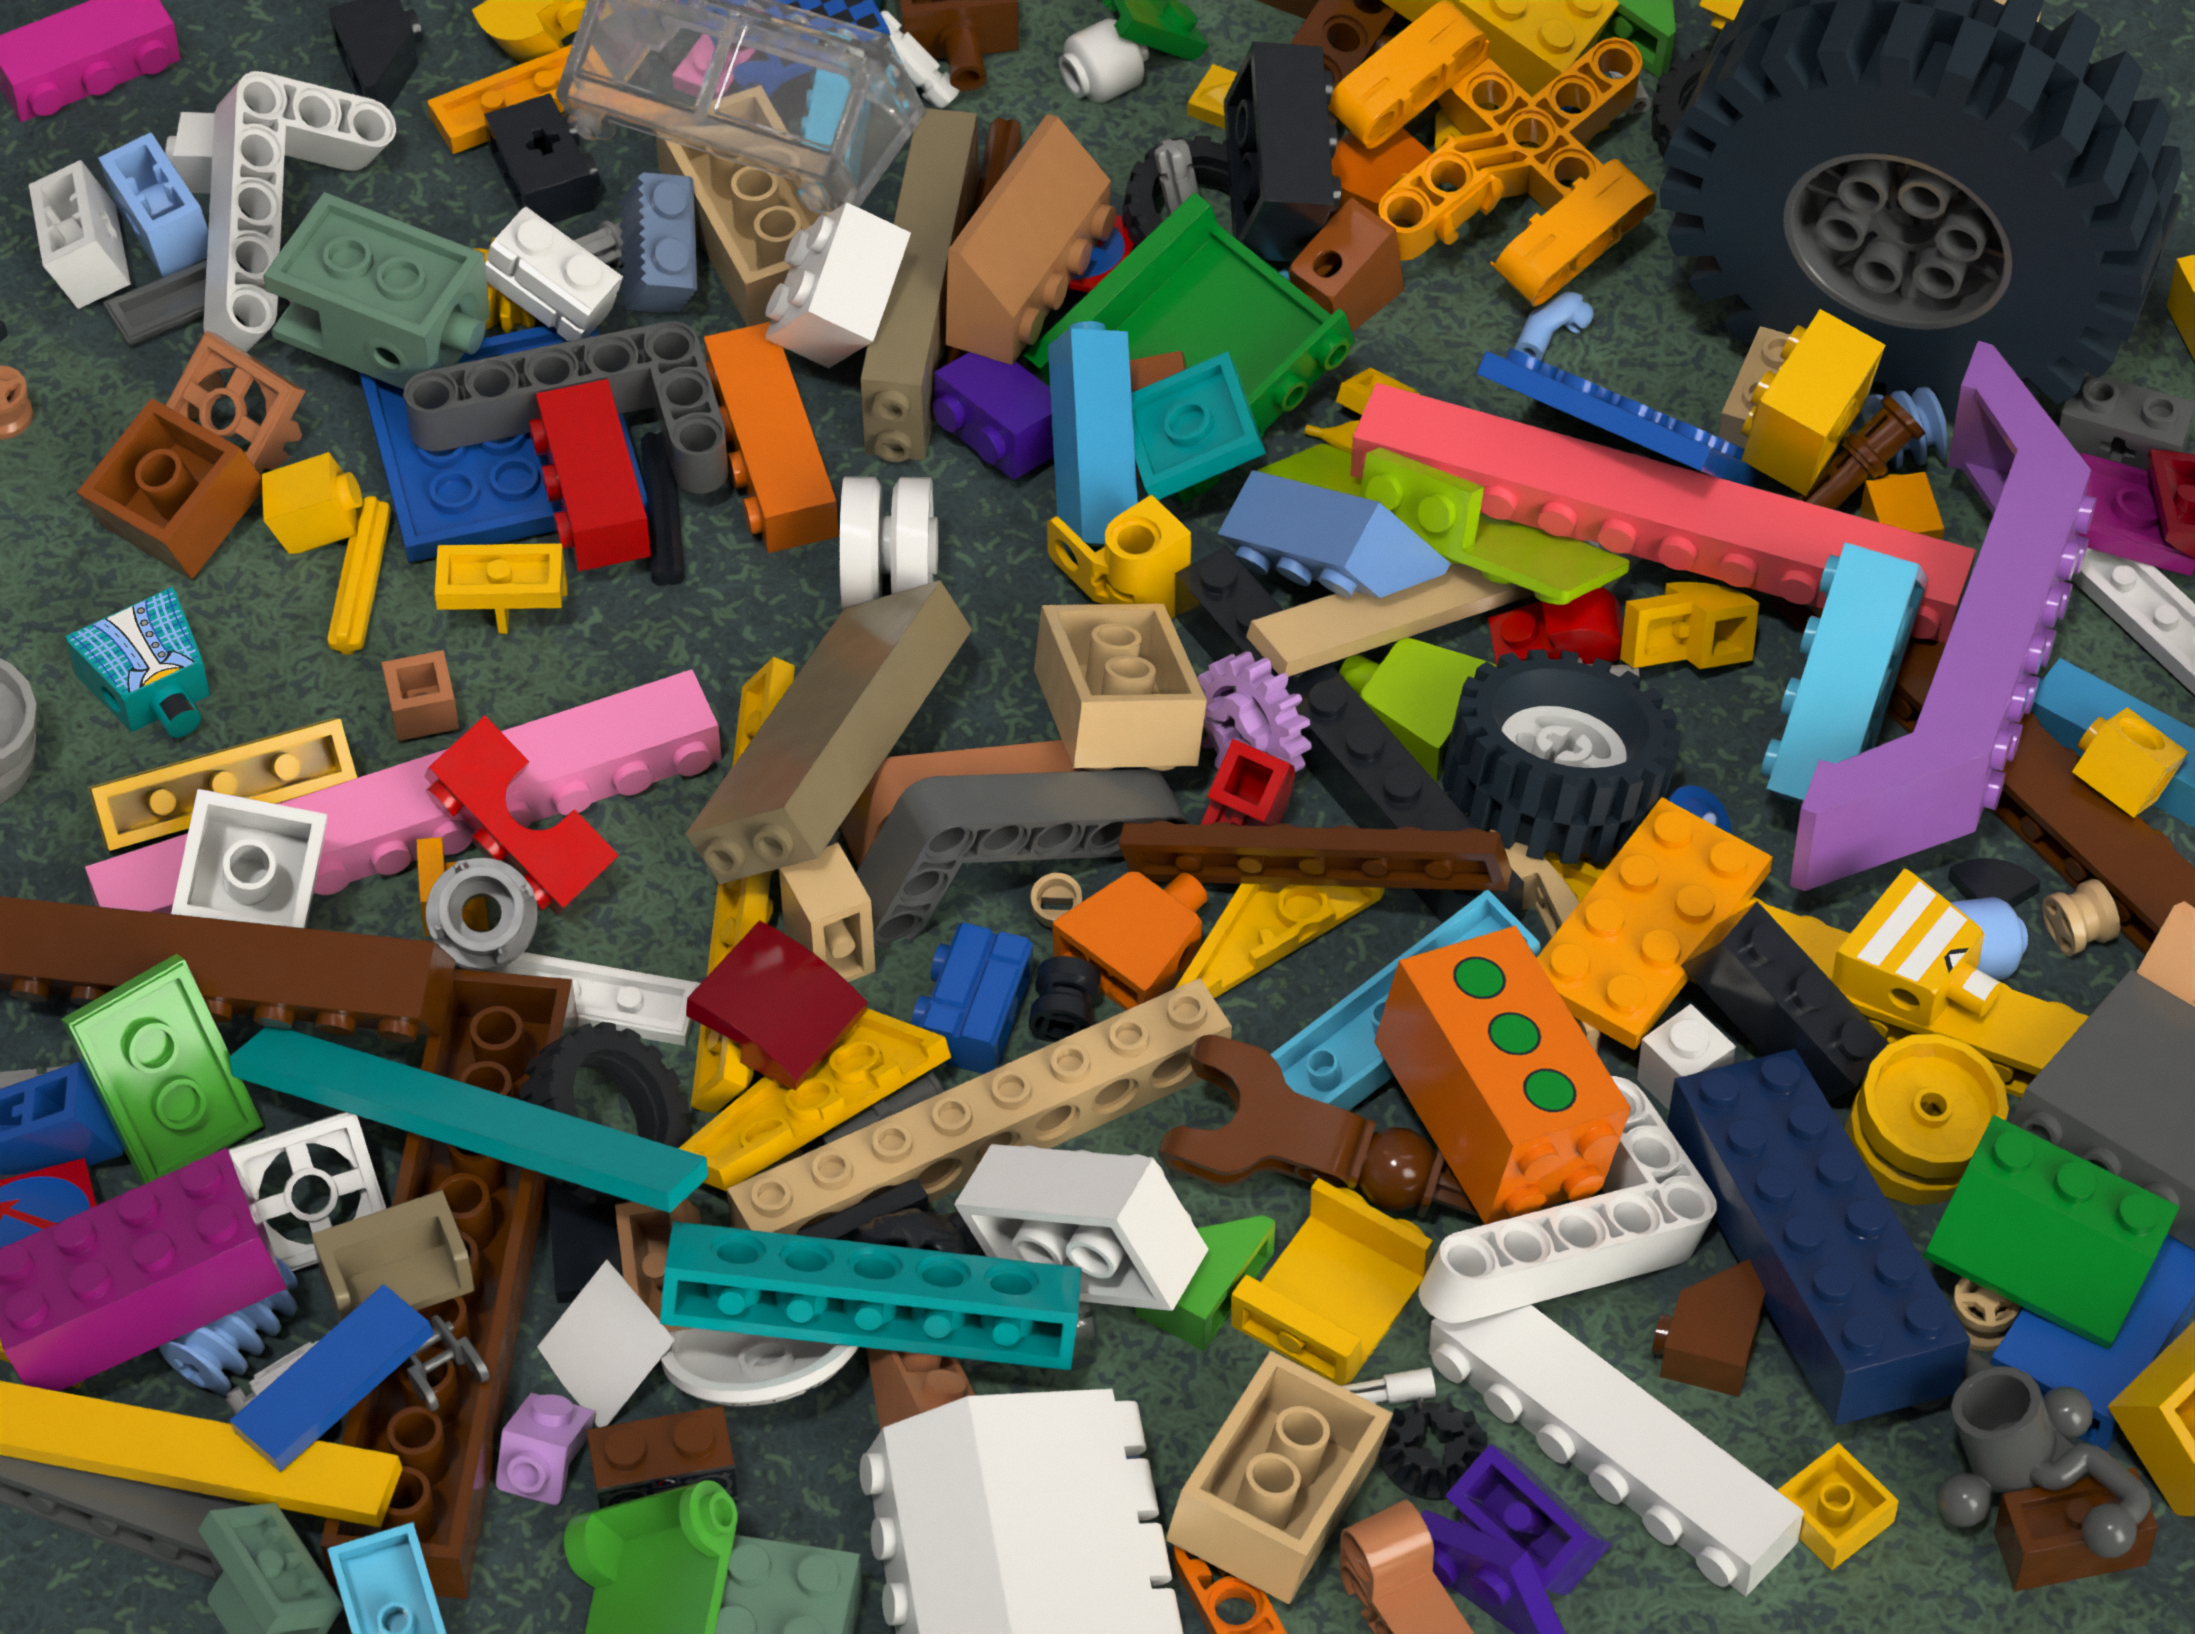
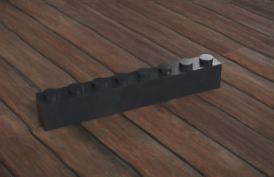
M1227 546L1175 573V617L1214 662L1231 654L1238 656L1246 651L1252 653L1255 662L1264 658L1246 637L1251 621L1283 611V609ZM1331 663L1288 677L1285 689L1289 695L1300 694L1303 699L1296 706L1298 715H1302L1310 720V726L1301 730V735L1311 743V749L1300 754L1306 763L1305 766L1360 829L1397 830L1401 827H1416L1422 830L1461 831L1466 828H1476ZM1271 666V674L1274 677L1279 675ZM1512 869L1508 891L1490 892L1521 923L1524 881ZM1412 888L1442 924L1486 891Z

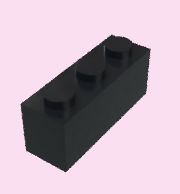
M1758 901L1718 923L1681 965L1764 1056L1796 1049L1827 1102L1857 1087L1865 1077L1871 1062L1890 1044Z

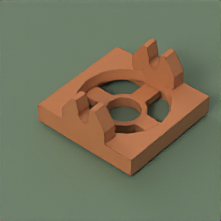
M205 331L165 406L190 420L199 418L202 427L222 438L239 434L250 441L251 445L244 453L261 475L264 468L273 470L290 457L283 451V447L287 442L300 441L302 434L299 424L292 419V416L306 391L220 335ZM235 368L226 388H223L225 385L219 371ZM253 380L260 385L266 400V417L261 425L247 416V406L244 400ZM222 396H229L235 404L236 414L230 426L218 430L212 423L211 409L217 399Z

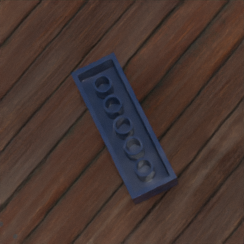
M1791 1049L1675 1078L1667 1127L1712 1191L1717 1202V1209L1714 1214L1717 1223L1740 1263L1747 1259L1750 1260L1765 1290L1763 1303L1833 1425L1837 1426L1955 1394L1961 1385L1971 1339L1797 1050Z

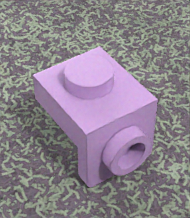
M530 1393L502 1430L496 1487L501 1491L551 1505H558L565 1495L568 1466L588 1440L586 1430L593 1428L595 1410L572 1404L570 1400L559 1395Z

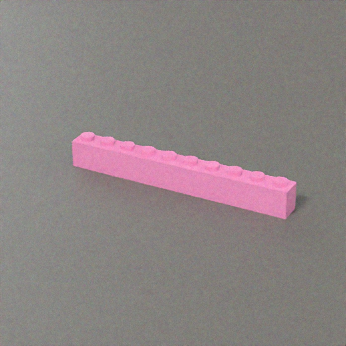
M693 669L501 731L530 761L525 771L507 787L506 805L510 815L518 824L525 828L532 822L559 813L568 815L574 809L580 813L587 809L591 803L617 794L625 796L636 795L646 790L651 783L678 774L683 776L699 774L706 770L711 763L722 760L719 726ZM448 749L278 804L327 814L326 835L313 894L332 895L343 890L350 882L377 873L392 875L404 870L411 862L418 860L416 839L442 837L444 855L459 853L472 842L470 837L476 832L459 813L453 818L448 817L426 793V789L431 784L424 777L428 767ZM188 833L85 866L95 906L171 914Z

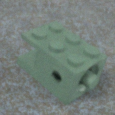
M323 192L263 275L265 291L292 301L271 330L274 339L404 389L407 381L415 374L426 370L456 365L464 353L475 354L483 341L486 329L485 323L490 317L484 253L326 192Z

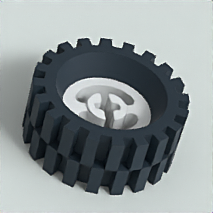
M1545 649L1528 650L1526 661H1521L1514 652L1500 655L1497 667L1486 661L1476 668L1475 677L1468 676L1463 684L1442 769L1444 771L1442 779L1444 792H1452L1451 800L1462 812L1470 811L1469 820L1477 829L1485 831L1491 828L1499 832L1504 848L1508 850L1515 842L1528 846L1526 856L1543 860L1545 851L1559 853L1560 863L1578 864L1580 853H1588L1594 863L1610 861L1613 847L1619 852L1661 797L1664 799L1667 797L1681 743V730L1675 729L1678 721L1676 714L1672 708L1661 709L1664 697L1655 688L1643 692L1639 690L1642 678L1628 670L1620 677L1610 673L1611 662L1595 658L1591 666L1578 662L1579 653L1563 650L1559 660L1548 659Z

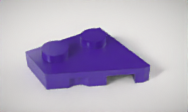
M1424 1510L1420 1514L1433 1542V1572L1442 1586L1451 1587L1515 1634H1566L1527 1550L1428 1510Z

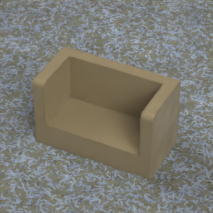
M443 1190L312 1233L319 1270L339 1323L383 1284L416 1311L475 1291L468 1253Z

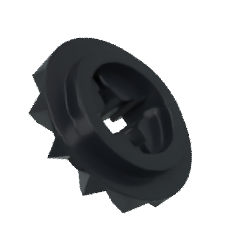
M1419 1396L1412 1406L1403 1410L1394 1409L1379 1452L1380 1463L1388 1478L1403 1491L1421 1498L1443 1499L1446 1498L1445 1495L1488 1447L1487 1431H1482L1476 1422L1473 1410L1464 1412L1454 1407L1449 1397L1441 1403H1426ZM1425 1427H1430L1431 1433H1435L1439 1442H1448L1444 1446L1441 1466L1438 1465L1436 1457H1432L1431 1451L1428 1448H1419L1423 1445Z

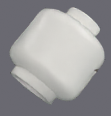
M1111 18L1104 19L1074 33L1066 40L1064 55L1059 57V68L1062 78L1075 97L1082 98L1086 96L1092 102L1104 103L1136 88L1142 83L1145 72L1144 61L1149 58L1147 46L1121 38L1114 26L1117 20Z

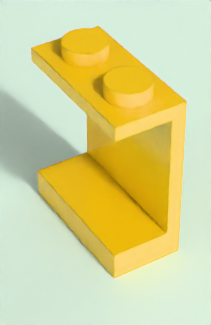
M1318 1178L1311 1187L1309 1218L1263 1280L1259 1282L1246 1274L1233 1291L1231 1299V1326L1339 1386L1348 1385L1418 1291L1432 1261L1433 1240L1426 1237L1422 1230L1412 1222L1405 1219H1393L1369 1206L1355 1191L1343 1187L1336 1188Z

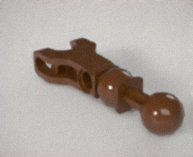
M1210 1034L1201 1036L1194 1041L1190 1052L1192 1070L1199 1078L1211 1082L1229 1094L1235 1106V1116L1229 1124L1216 1130L1195 1129L1181 1125L1168 1131L1162 1138L1157 1152L1161 1161L1168 1168L1219 1187L1235 1185L1246 1181L1257 1172L1270 1170L1312 1184L1320 1178L1336 1188L1343 1187L1353 1191L1357 1184L1365 1197L1382 1209L1401 1211L1419 1205L1416 1216L1421 1218L1425 1217L1431 1201L1480 1217L1450 1166L1443 1163L1445 1158L1439 1148L1435 1152L1429 1142L1410 1128L1390 1127L1374 1132L1376 1121L1365 1119L1348 1110L1294 1092L1285 1082L1282 1069L1268 1051L1260 1047ZM1565 1201L1543 1207L1540 1210L1563 1205Z

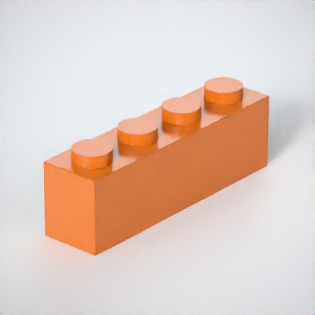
M770 322L703 338L705 363L725 427L726 442H730L733 452L727 453L730 477L735 489L746 487L749 498L742 499V506L750 535L761 533L767 552L772 553L839 537L837 501L783 347L765 339Z

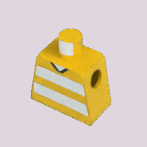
M1905 868L1838 948L1832 982L1844 995L1922 1027L1932 1025L1952 1000L1978 1016H1984L1994 1004L2002 985L2001 982L1977 969L1985 935L1981 927L1918 876Z

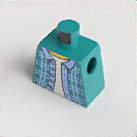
M173 587L65 636L73 672L77 678L130 732H134L157 720L161 722L168 735L174 738L186 736L198 727L201 722V714L194 703L210 696L200 652Z

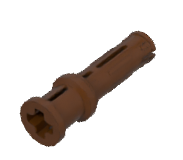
M1887 394L1880 401L1882 408L1857 433L1849 431L1843 437L1844 441L1841 443L1843 450L1821 472L1808 494L1804 496L1798 493L1793 499L1836 510L1870 476L1874 479L1878 476L1882 477L1888 471L1886 463L1912 438L1919 440L1926 432L1900 404Z

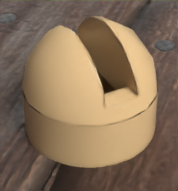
M1050 873L1041 877L1031 891L1033 914L1039 922L1049 928H1052V923L1058 917L1069 910L1042 909L1041 904L1073 905L1072 908L1083 902L1082 890L1078 882L1071 876L1063 873Z

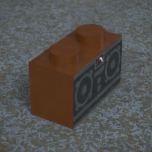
M723 1405L586 1430L599 1509L706 1480L718 1483L725 1489L735 1504L739 1503L735 1467Z

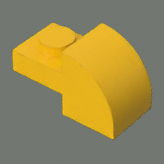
M487 0L472 9L479 25L509 56L521 63H525L564 48L562 39L573 32L586 28L593 20L608 12L609 8L605 0Z
M1700 582L1666 583L1665 595L1626 601L1620 659L1632 668L1688 660L1699 669L1752 661L1759 603L1742 592L1720 585Z

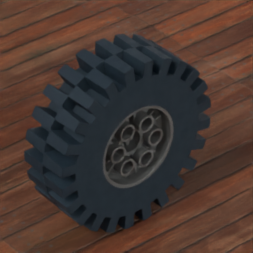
M1744 0L1733 23L1727 21L1722 28L1665 151L1663 163L1669 165V168L1660 186L1661 209L1676 212L1667 237L1675 256H1700L1689 282L1703 302L1737 294L1725 326L1743 343L1754 339L1760 326L1769 329L1773 328L1776 331L1791 335L1797 325L1807 329L1821 309L1885 344L1873 381L1886 384V395L1890 396L1894 391H1906L1912 398L1913 392L1917 388L1928 387L1932 391L1937 392L1947 422L1955 423L1961 384L1978 341L1994 345L2035 399L2041 389L2056 404H2059L2078 393L2087 371L2098 378L2102 376L2114 363L2122 340L2128 342L2178 215L2182 195L2174 193L2183 169L2180 147L2162 146L2171 122L2165 104L2161 98L2133 101L2144 71L2127 51L2090 64L2089 60L2101 26L2079 9L2052 31L2037 22L2044 0H2007L2005 5L1994 0Z

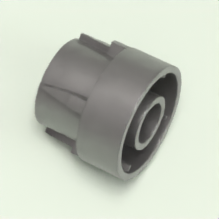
M472 858L458 861L436 880L429 893L426 904L427 928L431 940L436 942L456 960L455 965L474 971H492L505 967L523 954L534 936L537 924V903L533 889L520 872L502 861L491 858ZM486 897L493 900L499 906L501 918L495 928L488 932H475L466 926L462 914L464 907L472 899Z

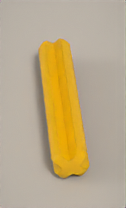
M366 496L362 506L357 508V535L349 537L329 628L327 643L330 649L340 651L343 655H353L355 650H360L364 647L391 520L392 509L389 503L379 501L376 496Z

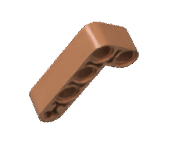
M1062 740L887 757L839 827L857 869H859L901 794L919 780L934 776L1082 772L1090 770L1073 768Z
M1403 1499L1342 1530L1339 1561L1340 1577L1347 1594L1351 1596L1355 1593L1366 1609L1360 1612V1614L1374 1634H1474L1433 1572L1434 1547L1431 1535L1420 1513L1411 1502Z

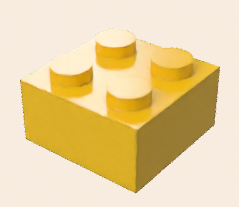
M1839 1442L1777 1490L1804 1511L1799 1539L1831 1570H1834L1894 1523L1899 1502Z

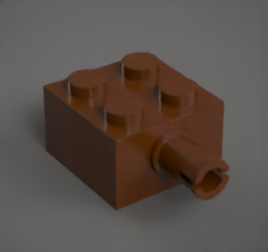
M894 0L897 21L902 25L899 28L902 34L908 32L934 59L947 58L951 86L959 91H973L983 86L986 82V70L983 66L982 54L1019 50L1017 0Z

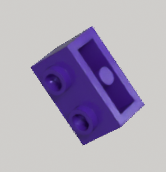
M969 352L934 372L933 418L937 420L944 430L952 432L977 451L985 462L995 465L1011 479L1015 480L1054 457L1050 387L1016 361L1013 365Z
M1489 1444L1445 1495L1463 1513L1462 1517L1458 1520L1460 1524L1527 1550L1544 1589L1566 1596L1574 1589L1612 1545L1512 1452L1493 1444Z

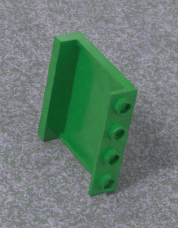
M1194 192L1024 354L1031 373L1050 387L1048 345L1065 333L1070 325L1084 321L1104 323L1106 330L1128 331L1129 360L1182 350L1187 368H1190L1228 351L1236 365L1262 439L1265 430L1283 412L1291 411L1301 403L1308 388L1325 371L1335 369L1345 360L1355 340L1344 311L1338 308L1332 315L1329 314L1217 223L1211 205ZM1221 473L1171 494V496L1184 506L1197 495H1203L1210 491L1220 479Z

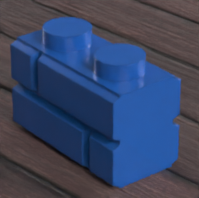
M962 922L957 926L950 945L939 944L931 968V981L936 982L931 997L919 996L914 1008L911 1024L946 1037L952 1058L941 1064L960 1067L961 1069L981 1074L999 1067L1033 975V943L1026 937L1002 931L995 934L989 928Z

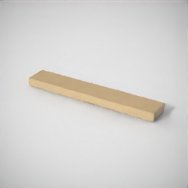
M1451 563L1444 575L1382 598L1354 591L1351 598L1333 594L1252 620L1246 637L1264 658L1270 659L1271 666L1279 675L1285 672L1289 677L1533 596L1534 591L1514 583L1500 584L1489 581L1482 576V571L1462 563Z

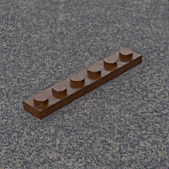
M1159 820L1150 823H1123L1119 840L1120 849L1130 872H1140L1151 881L1172 882L1180 873H1188L1200 883L1508 891L1512 871L1500 833L1486 832L1477 828H1466L1461 831L1422 830L1416 827H1401L1397 830L1360 829L1351 825H1340L1335 828L1297 827L1291 824H1276L1271 827L1236 826L1226 822H1216L1210 825L1173 824Z

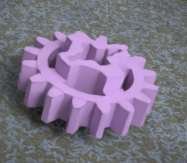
M1246 651L1238 656L1231 654L1208 665V671L1198 675L1197 679L1207 699L1203 725L1207 736L1203 738L1201 745L1203 748L1213 747L1217 756L1214 765L1218 770L1232 738L1294 765L1295 772L1304 768L1306 763L1300 754L1310 750L1311 743L1301 735V730L1310 726V720L1302 715H1298L1296 706L1303 699L1300 694L1289 695L1285 689L1288 682V676L1285 672L1274 677L1271 674L1270 659L1265 657L1255 662L1252 653Z

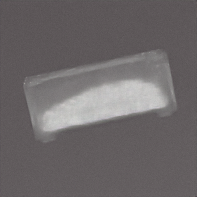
M587 0L555 93L565 112L570 114L567 118L568 124L574 128L576 127L578 134L585 139L592 141L597 138L609 140L616 133L615 124L788 178L792 180L797 189L796 196L799 201L811 211L819 214L831 213L846 202L859 208L927 113L888 34L774 0Z

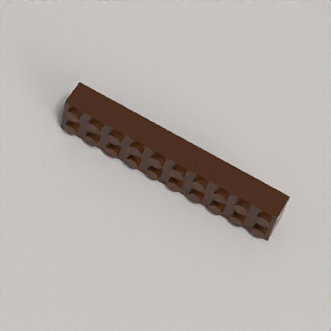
M454 969L441 1036L428 1035L421 1070L520 1100L521 1084L529 1078L525 1070L530 1061L540 1055L539 1051L543 1047L578 1028L573 980ZM412 1132L407 1133L392 1207L443 1190L468 1253L475 1290L417 1310V1312L430 1322L432 1328L431 1317L434 1315H438L444 1323L450 1321L454 1327V1330L451 1331L457 1341L465 1336L486 1365L490 1379L480 1383L476 1377L475 1370L471 1372L466 1364L458 1365L453 1358L426 1373L427 1382L439 1403V1408L430 1412L426 1407L425 1399L420 1401L411 1388L407 1371L408 1366L403 1362L349 1410L342 1445L398 1455L403 1469L381 1527L326 1517L321 1550L330 1586L338 1587L327 1548L413 1522L435 1596L468 1598L549 1175ZM438 1341L417 1353L416 1356L423 1364L447 1349L441 1341Z

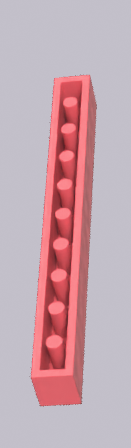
M1380 383L1375 384L1353 435L1350 476L1362 479L1366 453L1381 447L1483 486L1484 492L1480 512L1491 518L1520 523L1544 530L1554 536H1566L1585 542V539L1600 543L1605 549L1614 553H1626L1664 564L1674 570H1686L1722 580L1735 587H1747L1779 596L1795 604H1807L1824 609L1827 598H1825L1824 592L1819 591L1823 571L1831 554L1840 557L1845 542L1917 563L1929 578L1911 632V636L1920 639H1931L1947 643L1972 573L1976 549L1725 479H1719L1700 472Z

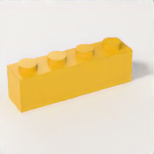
M331 718L87 788L105 849L111 851L188 829L198 789L276 804L356 779L357 775L341 719Z

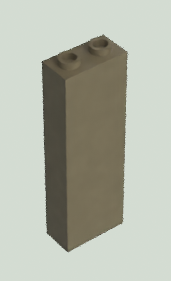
M918 108L894 225L911 234L874 341L867 347L861 375L865 454L876 455L889 462H902L906 459L925 461L934 419L932 409L934 372L944 367L948 345H946L948 249L972 218L980 178L977 113Z
M941 580L847 607L841 612L686 833L719 884L819 858L972 631Z

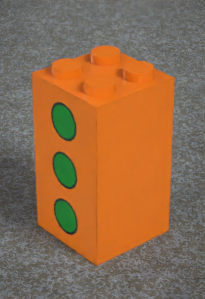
M1516 925L1399 960L1374 1043L1484 1224L1533 1213L1543 1207L1568 1199L1573 1202L1587 1199L1602 1189L1631 1107Z

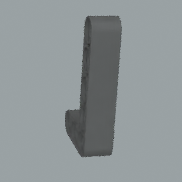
M676 321L662 322L426 370L415 374L407 381L404 387L408 428L413 443L424 450L443 451L530 433L528 421L539 418L536 393L608 379L618 414L654 407L672 472L677 484L681 488L695 494L709 493L721 487L728 477L725 427L698 336L694 329L684 323Z
M1158 770L956 775L924 778L913 783L901 794L856 872L871 899L874 946L879 949L891 948L889 942L907 937L908 941L917 938L924 930L962 863L1123 856L1119 846L1123 823H1150L1160 820L1173 824H1189V821L1164 775Z

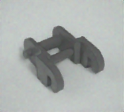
M438 1315L431 1317L434 1335L404 1361L408 1366L407 1371L411 1388L420 1401L425 1399L426 1407L430 1412L438 1409L439 1403L427 1382L426 1373L453 1358L458 1365L466 1364L471 1372L475 1370L476 1377L480 1383L490 1379L486 1365L465 1336L457 1341L451 1333L454 1330L450 1321L444 1323ZM441 1341L447 1350L422 1364L416 1354Z

